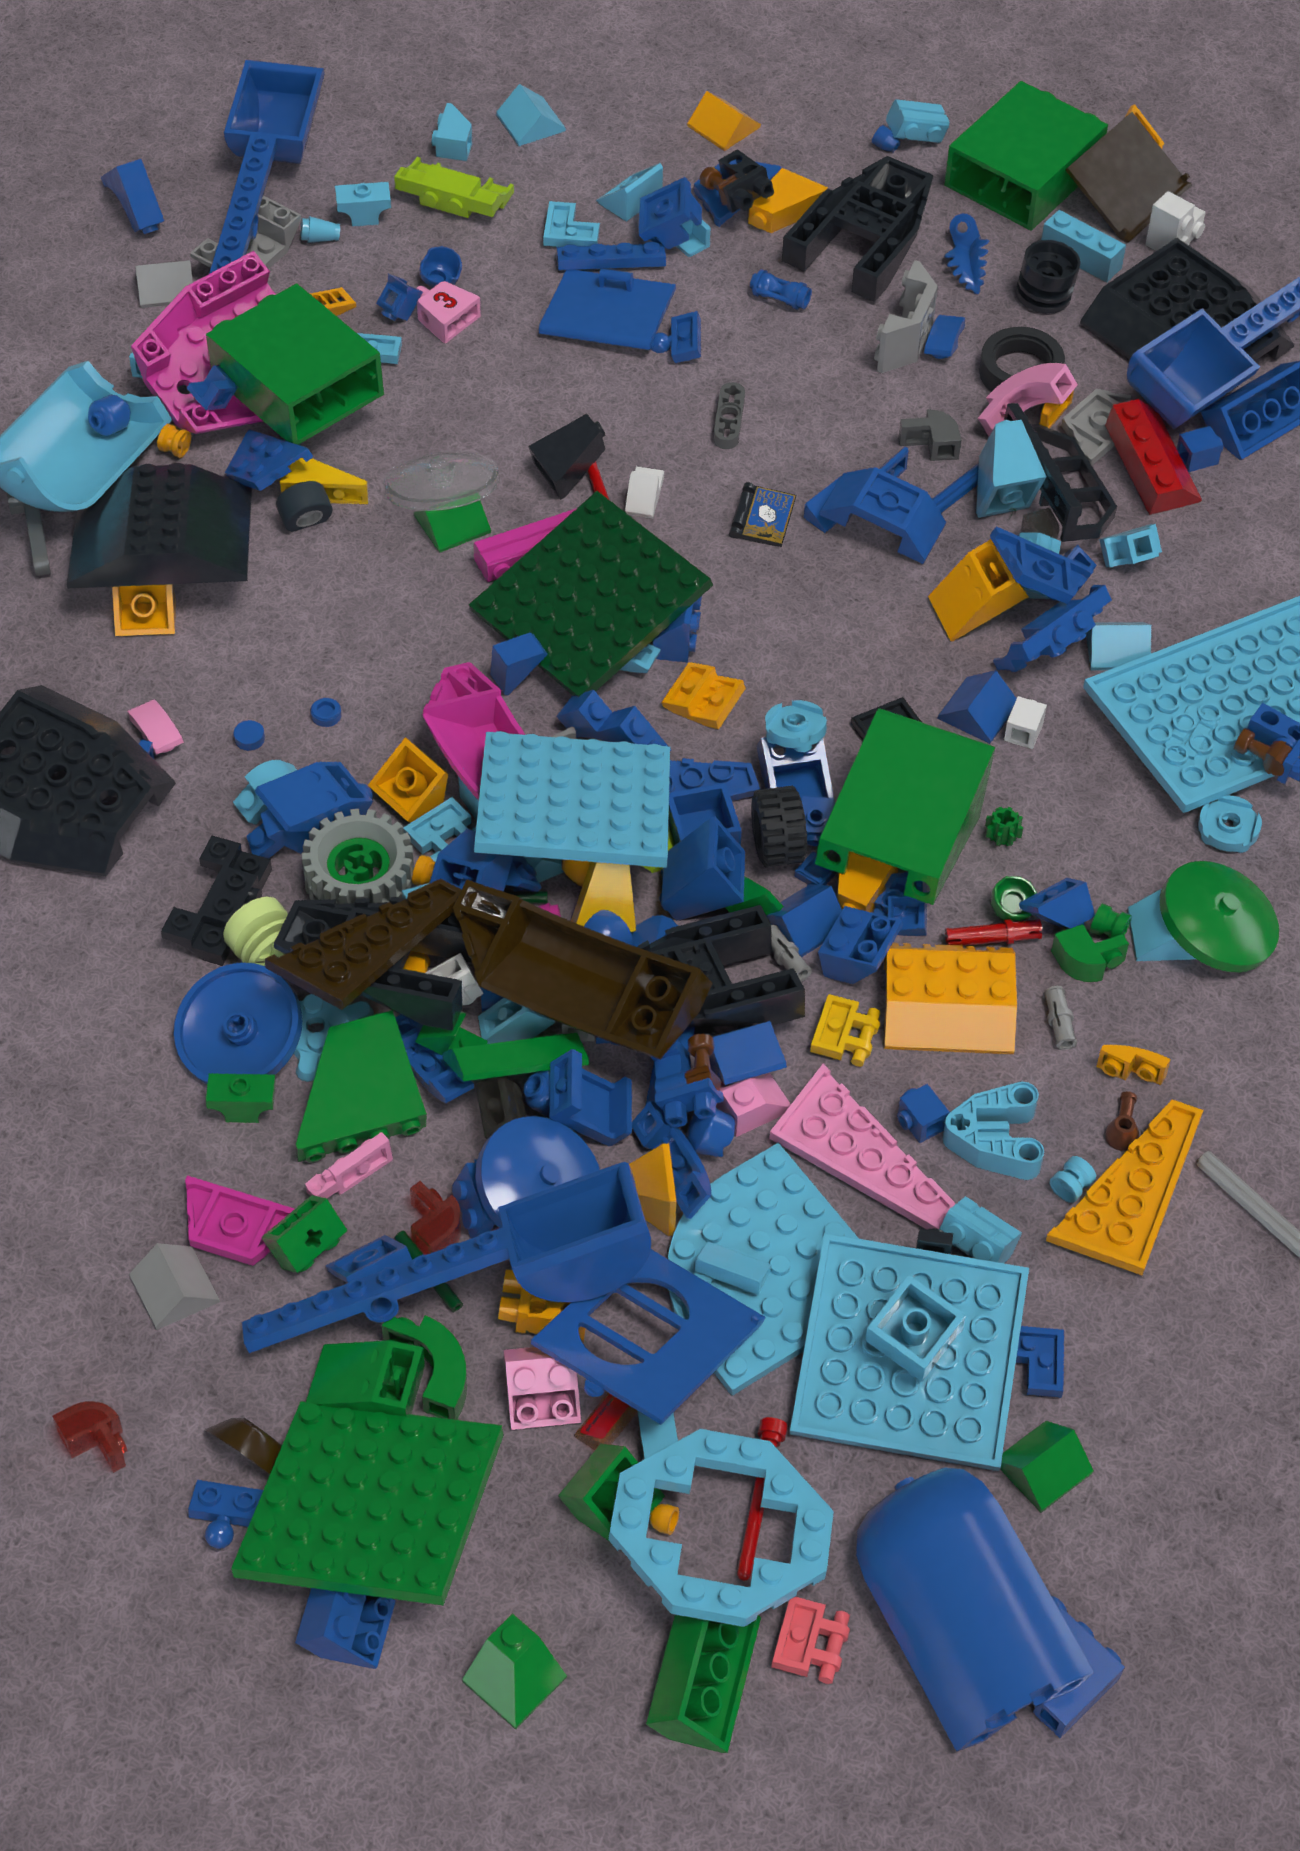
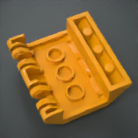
M899 943L891 945L884 958V970H886L884 1049L1014 1054L1017 990L1016 962L1013 948L998 947V950H995L994 947H986V951L976 950L974 946H966V949L958 945H934V947H931L930 944H923L922 948H912L909 943H903V946H899Z

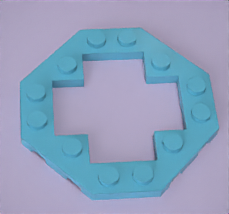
M699 1429L620 1473L608 1540L617 1551L621 1549L631 1561L630 1566L648 1587L652 1586L662 1597L661 1603L671 1614L745 1627L757 1620V1615L769 1608H777L794 1598L799 1590L809 1584L814 1586L825 1579L834 1511L770 1441ZM694 1466L764 1478L761 1507L796 1513L790 1564L754 1557L750 1587L678 1575L682 1544L646 1538L654 1488L690 1494Z

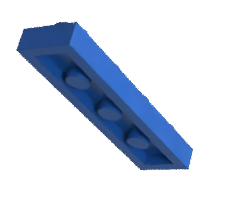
M647 242L645 244L620 243L618 245L593 244L591 246L566 245L564 247H557L558 270L666 266V253L663 244L657 242Z

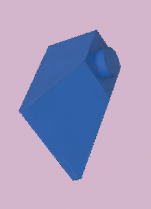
M384 1235L325 1266L328 1272L349 1283L354 1279H361L378 1273L387 1267H394L411 1261L412 1258L407 1246Z

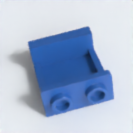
M571 1049L550 1062L549 1119L559 1122L604 1145L612 1146L632 1133V1080L624 1077L615 1083H611L583 1069L582 1053Z

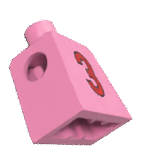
M446 281L440 282L431 290L422 285L417 287V289L423 292L417 301L418 320L445 344L481 317L480 297Z

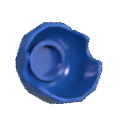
M444 246L430 248L420 263L419 271L422 281L430 288H434L444 281L455 285L462 271L460 256L453 249Z

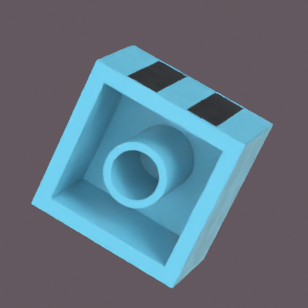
M908 1274L867 1327L865 1341L923 1382L963 1329L966 1314Z

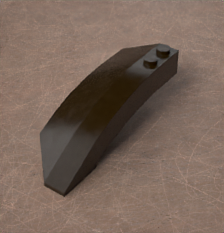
M466 880L453 906L456 919L459 921L463 932L462 938L468 956L472 960L475 969L474 974L480 987L567 1026L660 1060L698 1015L713 984L700 968L616 940L528 903L518 896L470 880Z

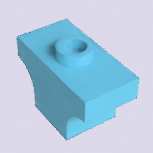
M389 182L335 186L337 211L348 214L351 217L352 226L379 225L378 218L380 213L385 209L391 208Z
M1156 524L1145 525L1099 539L1105 566L1110 568L1123 564H1135L1155 558L1162 552Z

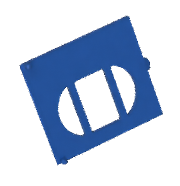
M651 1249L646 1263L631 1280L603 1296L585 1301L571 1302L531 1339V1345L586 1378L584 1391L589 1396L598 1397L607 1391L661 1425L762 1325L766 1317ZM651 1283L671 1290L686 1305L689 1319L680 1317L627 1284ZM613 1293H618L679 1331L655 1354H651L589 1315ZM578 1328H586L641 1363L621 1365L596 1357L582 1343Z

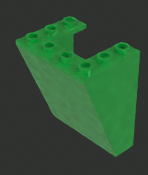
M878 708L821 834L815 865L845 874L851 851L908 871L904 895L934 905L980 818L996 747ZM830 850L837 852L841 861L834 862L829 860L827 855ZM914 882H925L929 886L930 891L921 892L917 890Z

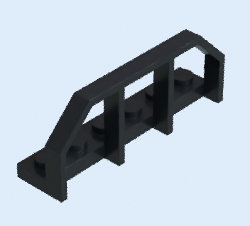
M1018 403L1007 404L1004 420H1022L1047 476L1040 488L1039 505L1052 508L1063 527L1060 540L1067 542L1100 538L1115 518L1118 506L1075 438L1040 424H1031L1028 416L1024 414ZM1042 442L1065 450L1070 456L1051 458L1049 450L1045 448ZM1079 470L1089 487L1071 489L1070 484L1066 482L1061 472ZM1099 501L1106 512L1100 521L1096 524L1077 525L1078 518L1082 514L1081 503Z

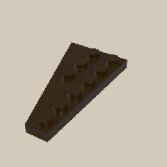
M440 878L408 893L407 899L394 905L388 902L379 906V912L368 917L365 914L359 915L320 933V939L307 945L300 942L291 946V952L277 957L274 954L265 958V968L343 1010L454 912L453 906L462 889Z

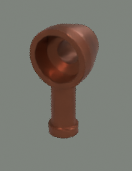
M1128 1091L1121 1093L1119 1116L1110 1122L1105 1133L1107 1143L1112 1148L1120 1151L1128 1150V1146L1135 1139L1139 1138L1138 1127L1132 1118L1137 1095ZM1120 1126H1126L1129 1129H1122Z

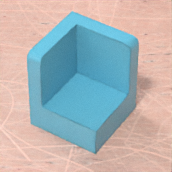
M690 219L681 224L689 234V240L676 247L685 255L691 257L710 247L711 228L706 222L702 220V224L696 226Z

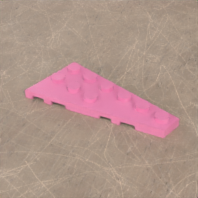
M823 1063L771 1129L769 1139L776 1143L779 1142L786 1149L927 1230L932 1228L940 1229L948 1210L956 1203L932 1178H927L917 1167V1162L897 1146V1141L865 1107L857 1104L849 1095L850 1091L830 1075L831 1071Z

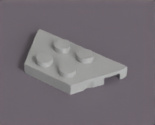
M1095 389L1063 417L1062 428L1068 436L1075 438L1092 466L1115 446L1105 427L1112 405L1130 401L1131 395L1114 394L1110 391Z

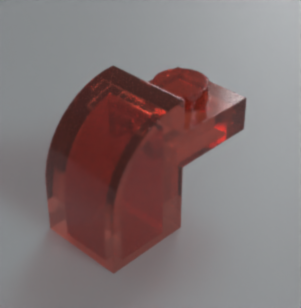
M421 1181L417 1182L410 1188L411 1205L423 1217L411 1225V1238L422 1253L427 1255L444 1249L451 1244L458 1243L461 1236L460 1207L453 1195L443 1201L435 1189H428Z
M85 1401L74 1404L52 1415L56 1431L71 1458L98 1446L113 1473L126 1467L123 1453L128 1450L120 1435L123 1433L119 1415L111 1407L100 1402Z

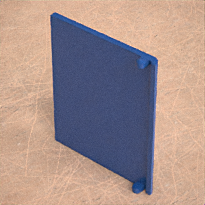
M602 268L599 273L566 270L540 322L539 334L650 350L654 346V337L674 295L676 284L633 278V273Z

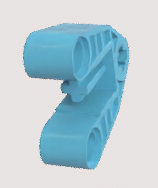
M1017 1082L974 1094L947 1115L943 1133L944 1145L977 1168L1024 1180L1037 1177L1040 1173L1044 1156L1043 1145L1034 1138H1012L1009 1136V1124L1027 1123L1035 1116L1039 1096L1037 1088L1029 1082Z

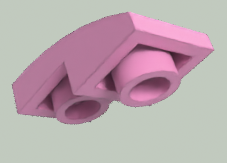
M155 699L127 711L130 721L142 733L143 739L153 742V750L156 755L169 752L175 746L184 743L174 723Z

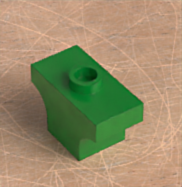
M209 1073L206 1107L207 1109L221 1112L225 1116L226 1122L259 1123L260 1113L266 1110H273L275 1075Z

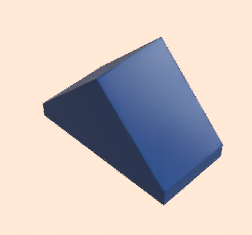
M532 633L498 643L492 647L490 675L504 695L508 696L548 654Z

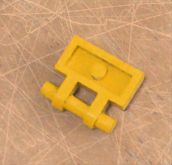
M828 994L811 1043L810 1052L842 1060L844 1051H850L853 1053L851 1063L857 1067H862L865 1059L871 1054L873 1035L877 1034L880 1027L878 1020L880 1011L876 1008H869L867 1015L857 1013L859 1002ZM852 1027L861 1030L859 1038L850 1036Z

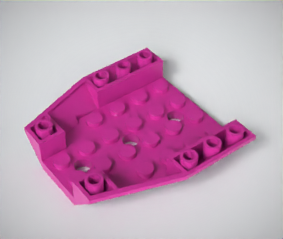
M255 251L185 286L131 345L132 352L147 388L153 396L159 397L177 427L194 434L263 421L234 395L226 408L206 411L191 393L185 395L177 390V387L181 385L188 386L189 383L204 381L211 370L206 333L212 331L221 321L231 320L257 306L266 296L276 295L267 283L270 271Z

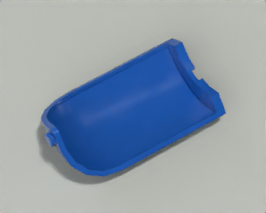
M944 1467L915 1480L913 1477H909L900 1481L894 1487L896 1491L882 1499L867 1512L857 1530L856 1556L863 1577L956 1752L986 1741L1001 1728L1017 1719L1015 1712L1031 1703L1036 1708L1051 1699L1075 1690L1094 1673L1003 1509L981 1480L964 1469Z

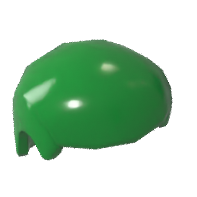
M1005 876L996 883L992 890L991 907L1002 920L1011 919L1012 922L1024 921L1030 918L1032 914L1021 910L1019 903L1037 894V891L1030 881L1021 876Z

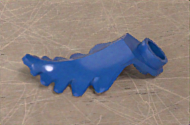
M961 213L956 215L950 222V232L955 248L947 252L944 257H953L947 263V266H958L952 274L954 276L961 274L958 280L959 283H967L965 286L967 290H972L974 294H979L980 286L984 284V281L980 278L986 275L985 270L980 268L987 265V261L980 258L988 254V249H981V247L988 244L989 240L981 239L976 221L971 215ZM960 222L967 224L968 229L966 232L959 231L958 225Z

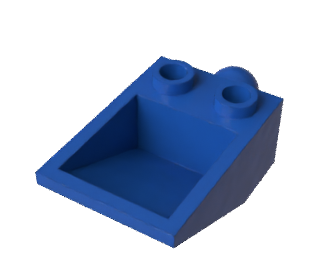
M766 737L760 739L756 747L766 789L793 785L798 791L801 801L802 796L833 798L834 808L835 799L823 738L816 744H813L812 750L807 752H798L794 748L769 743ZM783 748L784 754L778 755L774 749Z
M316 762L257 786L255 793L287 832L311 831L313 827L320 830L321 820L327 817L332 822L335 820L334 813L340 811L343 812L344 817L351 816V809H359L360 815H366L367 810L373 803V793L370 787L366 784L358 783L341 762Z

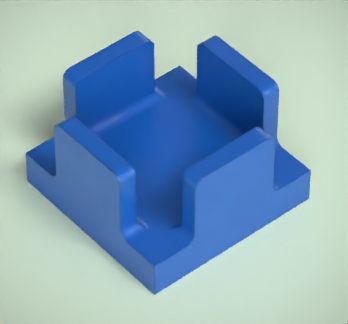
M686 177L640 198L639 236L644 242L651 239L652 242L662 243L669 250L689 240V234L681 224L690 219L696 226L702 224V207L692 195L691 183Z

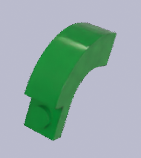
M426 1315L420 1326H417L413 1321L405 1317H393L391 1320L383 1322V1341L390 1340L423 1347L424 1359L433 1369V1375L422 1395L423 1411L439 1418L458 1420L467 1396V1373L465 1357L455 1336L440 1322Z

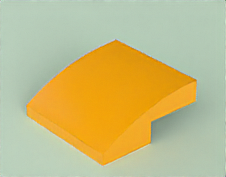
M688 662L661 703L664 708L706 727L720 729L746 688L743 680L718 676L714 666Z

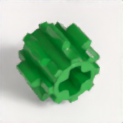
M998 807L995 809V812L993 811L992 816L987 815L986 838H989L991 841L994 840L997 846L1001 844L1012 846L1013 841H1016L1017 838H1022L1023 827L1021 825L1023 817L1019 816L1018 812L1015 813L1011 807Z

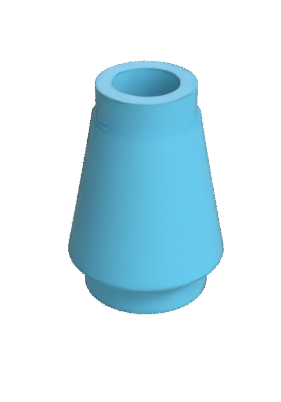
M311 216L308 219L302 218L301 240H307V243L339 240L340 224Z

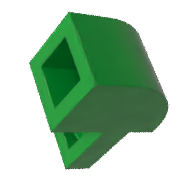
M1082 924L1055 933L1051 952L1061 969L1070 977L1083 982H1098L1103 980L1106 967L1110 969L1115 968L1125 961L1129 942L1124 934L1094 943Z

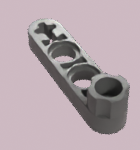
M7 493L11 515L25 513L36 576L51 574L40 509L27 505Z

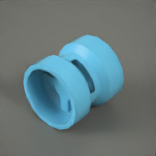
M1078 1156L1070 1157L1064 1164V1170L1055 1173L1049 1182L1053 1192L1068 1203L1077 1201L1082 1195V1189L1088 1188L1096 1180V1172L1086 1160Z

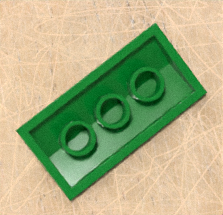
M577 1032L452 1048L443 1052V1060L462 1081L550 1070V1062L571 1049L582 1053V1066L589 1065V1058Z

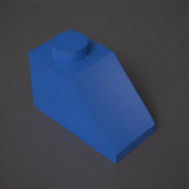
M1065 878L1019 903L1021 910L1050 924L1066 929L1082 924L1085 925L1084 922L1095 916L1087 883L1071 878Z

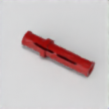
M1011 919L1004 920V923L945 928V935H947L945 936L946 945L958 946L1006 942L1007 945L1014 944V941L1042 939V932L1040 933L1042 931V924L1040 919L1012 922Z

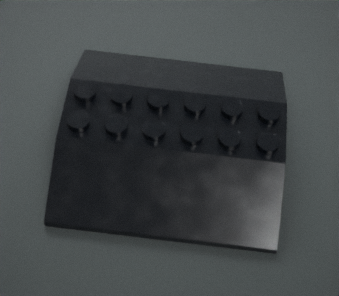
M171 463L160 466L143 464L124 471L93 505L76 511L67 589L248 581L252 488L192 464Z

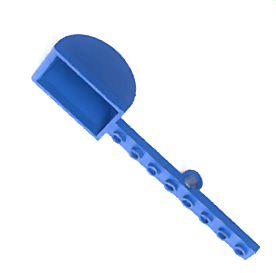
M245 60L224 130V137L228 147L236 156L243 158L210 273L246 255L250 239L256 238L258 211L273 161L301 164L325 75L324 68Z
M1300 277L1222 328L1203 309H1200L1132 355L1127 369L1128 383L1173 429H1176L1256 374L1260 366L1243 349L1285 321L1291 323L1300 316Z
M621 1162L498 1207L502 1228L484 1232L477 1237L451 1244L444 1249L427 1255H420L411 1261L394 1267H387L378 1273L361 1279H354L345 1285L328 1291H321L312 1297L288 1303L265 1314L255 1315L242 1322L244 1344L248 1352L251 1353L362 1312L365 1313L368 1319L374 1322H386L397 1314L399 1310L398 1299L510 1259L511 1267L518 1283L528 1293L538 1298L554 1302H579L608 1294L626 1284L641 1270L651 1250V1235L643 1214L630 1165L627 1162Z

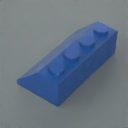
M1300 361L1278 365L1201 411L1206 426H1211L1215 434L1222 439L1223 447L1239 460L1244 459L1300 425Z

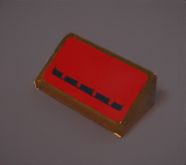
M608 1392L577 1430L574 1437L594 1450L600 1444L612 1445L638 1411Z

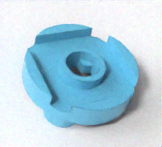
M794 700L792 701V706L782 707V703L777 704L765 716L766 738L769 743L794 748L798 752H807L811 750L813 744H816L825 736L827 731L826 716H823V710L818 705L808 701Z
M1223 796L1217 801L1203 806L1198 821L1201 839L1205 844L1219 850L1239 853L1246 852L1259 837L1262 827L1261 816L1259 812L1257 816L1256 812L1252 810L1253 805L1247 800L1237 796ZM1227 820L1234 821L1233 825L1235 827L1226 826L1224 823H1227Z

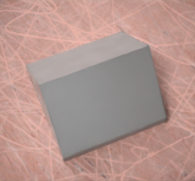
M190 260L135 266L141 308L168 306L185 286L193 283Z
M157 1243L129 1274L156 1330L220 1303L207 1274L191 1246Z

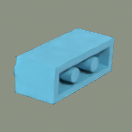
M1058 210L1044 223L1041 240H1054L1072 247L1079 255L1081 261L1080 269L1105 282H1108L1122 269L1126 244L1061 210Z

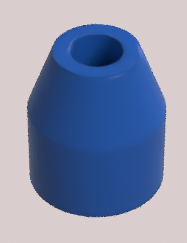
M882 125L875 132L872 143L884 151L894 152L898 149L900 140L899 138H894L892 131Z

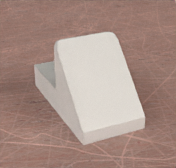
M636 466L635 471L631 472L625 512L628 515L653 519L664 480L663 470Z

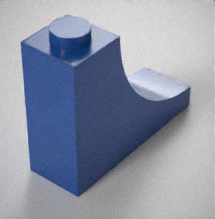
M142 159L117 166L101 176L104 187L110 188L122 204L134 232L142 230L145 235L159 230L157 224L164 222V218Z

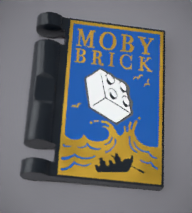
M750 482L744 483L729 536L735 539L740 538L782 547L797 495L755 486Z

